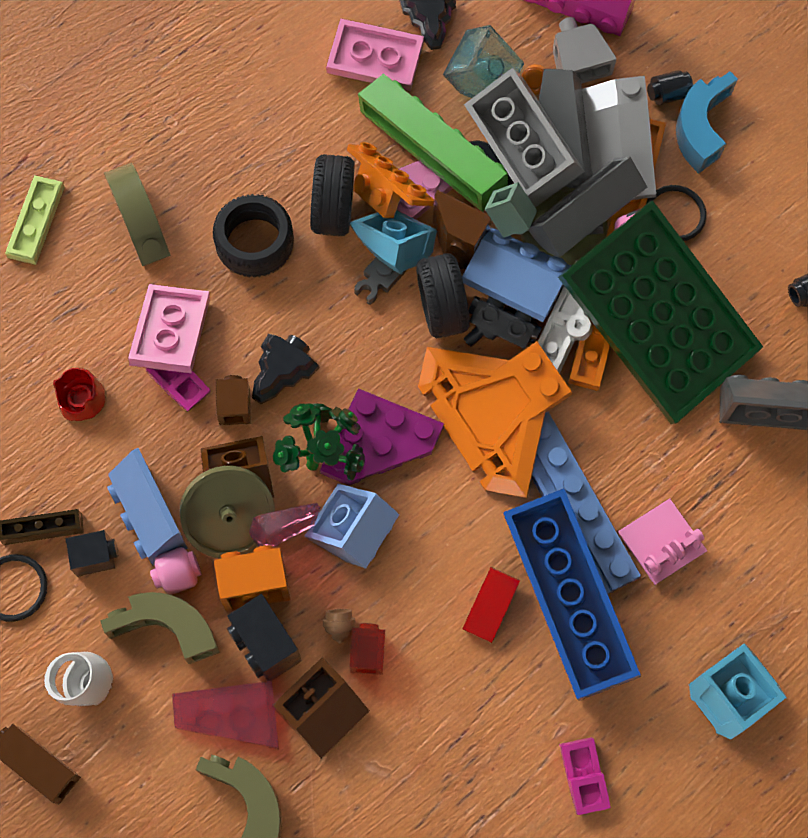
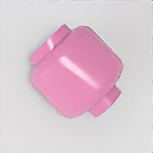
M183 547L158 555L154 561L155 569L150 570L155 587L157 589L163 587L164 591L169 595H174L194 587L197 584V577L202 575L193 551L187 552Z

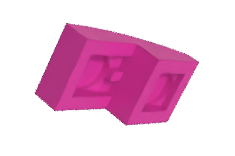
M146 368L149 376L187 412L211 392L193 371L192 373Z
M590 737L559 744L576 814L582 815L611 808L604 774L600 770L594 738Z

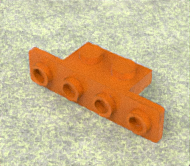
M361 142L360 145L348 144L347 151L361 162L354 181L353 191L383 218H394L400 198L412 206H433L435 200L426 193V189L409 179V174L396 168L391 159L377 152V148L374 145L366 142Z

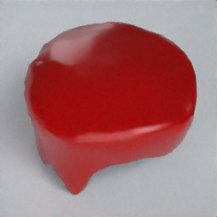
M71 368L63 372L60 378L53 381L59 409L63 417L68 421L92 419L104 407L106 398L104 387L89 370Z

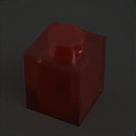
M362 623L359 628L352 627L350 673L383 675L385 630L379 629V625Z

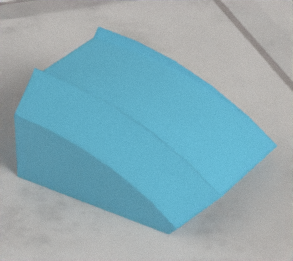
M397 210L394 218H383L377 212L350 222L351 228L366 248L381 262L399 274L415 267L419 260L430 257L433 252L437 230Z
M745 643L689 684L691 700L695 701L711 722L716 733L729 739H733L787 698L775 679Z

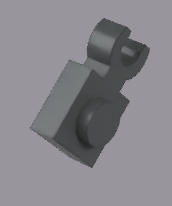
M375 257L364 270V276L368 279L359 281L355 285L354 293L358 296L362 290H369L371 293L366 300L367 304L371 305L377 299V291L381 288L388 293L405 274L406 270L399 274Z

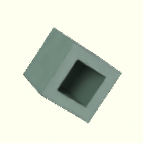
M517 182L494 190L485 211L504 238L513 234L520 235L529 230L537 209L520 183Z

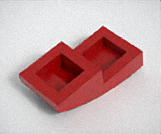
M490 567L462 629L492 643L520 580Z

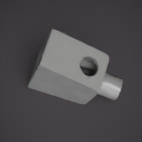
M567 17L559 23L561 32L555 35L553 44L556 69L573 70L581 79V84L612 75L616 57L596 26L588 24L578 27L575 18Z

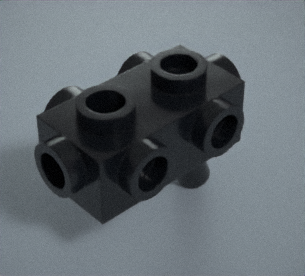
M475 296L469 307V313L472 314L470 323L476 325V327L463 339L472 347L484 335L491 340L499 336L525 349L529 342L532 344L536 342L542 327L532 321L533 317L519 310L513 312L504 308L505 303L490 296L488 299Z

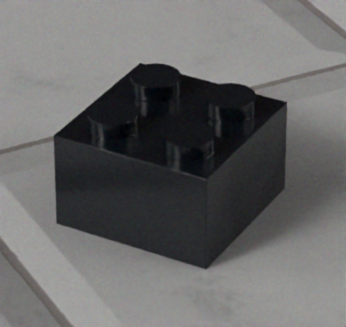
M262 594L227 615L231 623L227 630L238 649L241 651L246 648L249 652L244 657L257 678L264 676L269 683L301 662L298 648Z

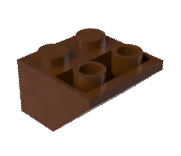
M323 657L273 704L275 711L321 759L370 712L347 682Z

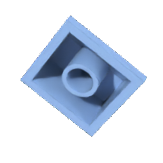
M337 484L305 534V537L342 560L367 568L386 535L392 530L399 514L376 493Z

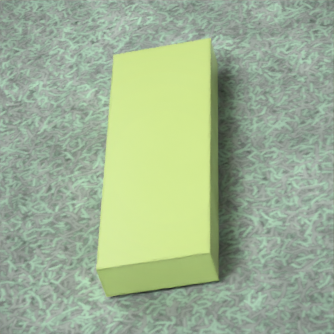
M34 175L5 252L7 258L34 265L37 264L65 188L63 182Z

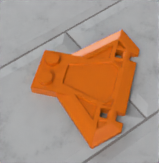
M536 341L510 360L427 347L418 388L424 396L433 392L437 398L430 406L440 422L444 423V428L472 471L482 467L487 476L479 481L485 491L527 498L545 413L573 394L539 343ZM447 381L453 386V389L448 392L443 386ZM497 456L503 462V465L498 468L492 461Z

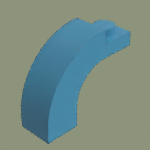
M731 71L721 78L719 76L715 77L708 85L702 79L698 80L687 93L677 119L676 138L679 149L686 161L698 174L721 157L726 142L710 126L707 112L732 95L738 78Z

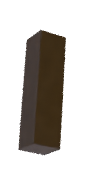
M79 509L0 520V542L3 545L84 533L82 513Z

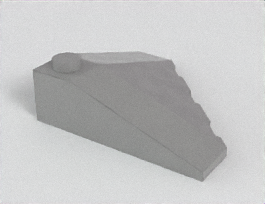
M645 76L614 79L582 89L592 176L615 158L631 157L648 187L634 199L656 197Z

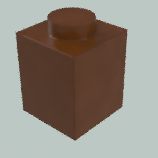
M229 375L224 377V379H216V416L219 425L251 424L248 378Z

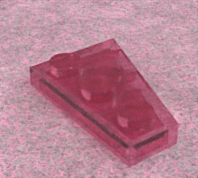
M272 681L172 694L174 725L176 729L279 749L276 711L273 707L275 701Z

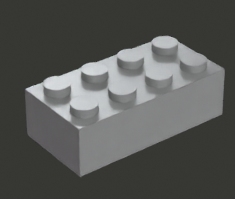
M513 67L464 104L512 181L520 183L535 207L585 172L524 78Z

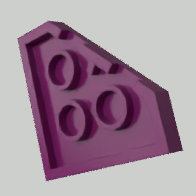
M358 388L348 410L357 416V423L361 429L357 435H353L346 429H343L339 433V443L344 446V452L340 454L346 456L350 449L352 450L354 444H359V447L363 448L365 456L364 467L360 473H356L354 480H348L347 475L344 474L346 463L338 461L334 466H328L323 462L320 474L350 486L366 477L377 473L382 474L400 467L403 463L432 455L444 428V423Z

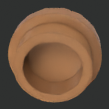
M350 609L327 610L326 618L323 619L325 631L331 634L333 640L339 644L349 636L356 624Z

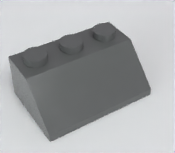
M745 375L727 377L720 387L719 423L808 430V381L796 380L790 383L779 382V379L772 377L761 380L748 379Z

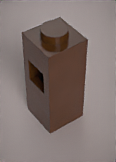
M11 724L9 728L5 727L0 731V760L47 799L59 805L81 777L20 727Z

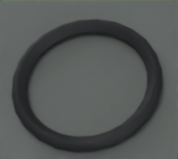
M680 185L663 186L657 189L656 197L648 198L646 204L654 201L660 194L669 191L685 193L695 200L700 210L699 224L692 232L680 237L683 241H688L698 235L706 222V208L702 199L694 191Z
M11 554L1 557L0 565L10 561H21L29 564L39 575L41 587L38 599L28 610L16 615L0 613V620L5 622H16L34 614L44 602L48 585L46 574L37 561L28 556Z

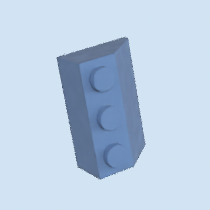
M491 228L481 240L462 279L464 284L544 322L555 306L564 287L558 277L570 268L571 265L566 264L562 258L550 256L540 251L535 245L523 243L511 237V235L503 238L499 230Z
M139 448L132 450L108 474L112 485L107 488L115 504L121 502L126 511L120 515L127 530L131 531L134 529L139 540L134 542V545L141 559L148 557L151 564L155 565L154 561L158 555L179 547L188 548Z

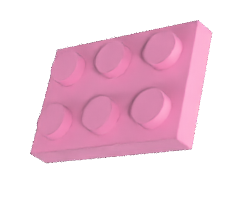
M340 19L326 66L327 73L370 83L384 73L392 81H398L404 90L411 91L424 44V36Z
M149 284L128 357L129 365L192 373L210 301L209 291Z

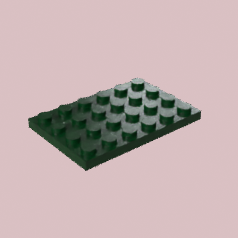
M654 201L647 203L558 277L670 424L678 423L718 388L727 377L734 374L763 348V345Z

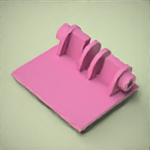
M671 499L663 502L618 531V534L654 585L707 552L701 543L704 540L702 532L699 529L694 531L691 529Z

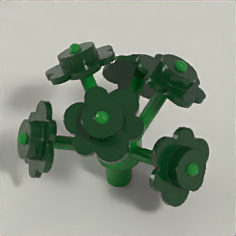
M308 403L294 406L290 413L283 417L284 423L291 424L292 428H298L302 425L307 448L306 450H300V447L295 445V439L292 436H285L283 440H277L273 461L276 465H280L282 472L286 473L289 470H297L300 464L298 457H306V467L309 470H317L319 464L323 462L328 466H334L338 461L346 463L344 474L347 475L348 480H354L356 473L362 471L365 456L363 448L359 447V444H354L352 450L350 449L346 456L340 455L344 452V446L339 443V433L346 429L351 434L357 435L361 429L357 423L358 418L352 411L346 408L342 410L339 407L332 409L319 403ZM329 419L336 420L338 425L334 430H330L327 433L321 430V423L328 422ZM313 423H314V438L312 437V434H311V431H310V428H309V425H312Z

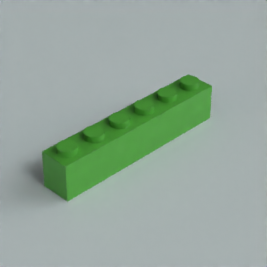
M383 73L358 93L360 111L363 115L480 211L483 212L494 190L508 186V173L502 164L492 161L479 146H474L467 141L458 129H452L438 113H432L418 97H412L407 93L398 81H392Z

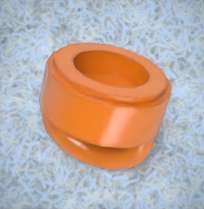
M537 64L529 65L521 74L534 95L540 94L543 72L546 69Z

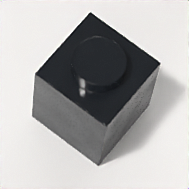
M105 530L65 538L70 570L77 577L115 569L114 558L119 557L115 538L110 539Z

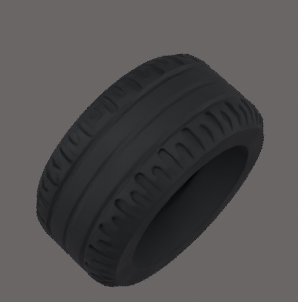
M323 154L316 158L310 227L315 234L345 236L349 233L355 162L351 157Z
M259 194L242 195L237 197V199L229 201L218 212L213 224V240L216 252L222 263L234 273L245 277L253 276V278L261 277L262 275L266 276L271 274V272L274 273L276 270H279V267H282L286 260L289 259L294 245L292 222L287 211L276 200L274 201L272 198ZM248 220L269 222L279 231L276 241L270 247L260 252H243L234 248L228 242L231 232L239 224Z
M443 254L419 260L416 264L417 280L430 334L435 338H442L466 332L470 327L469 309L462 275L456 258L451 254Z

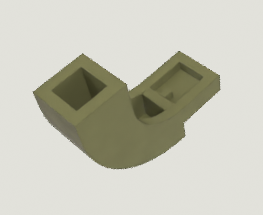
M132 162L105 172V178L142 266L171 256L154 210Z
M150 592L128 596L132 609L128 611L126 608L114 610L108 613V618L100 620L103 631L109 639L145 626L155 625L167 628L177 636L184 658L188 664L220 653L214 635L201 614L187 602L172 595Z
M211 755L210 760L201 757L195 770L200 774L234 787L241 793L246 802L248 818L241 838H280L282 816L279 801L274 789L264 775L255 766L240 757H237L233 769L228 768L230 762L221 757Z

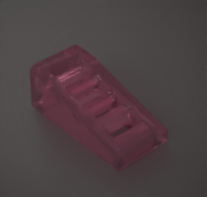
M318 503L256 516L252 520L249 534L258 547L264 545L275 547L313 527L321 507Z

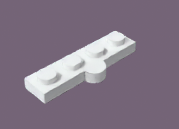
M565 286L538 340L539 345L559 374L574 341L585 340L592 333V324Z

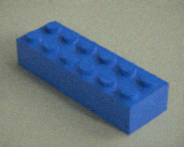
M563 488L503 512L577 700H583L640 678L641 674L565 489Z

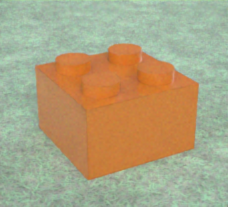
M264 545L255 548L253 553L242 555L238 551L222 554L221 559L214 560L219 597L226 612L237 610L260 594L264 596L268 604L291 600L280 547L273 548L272 545Z

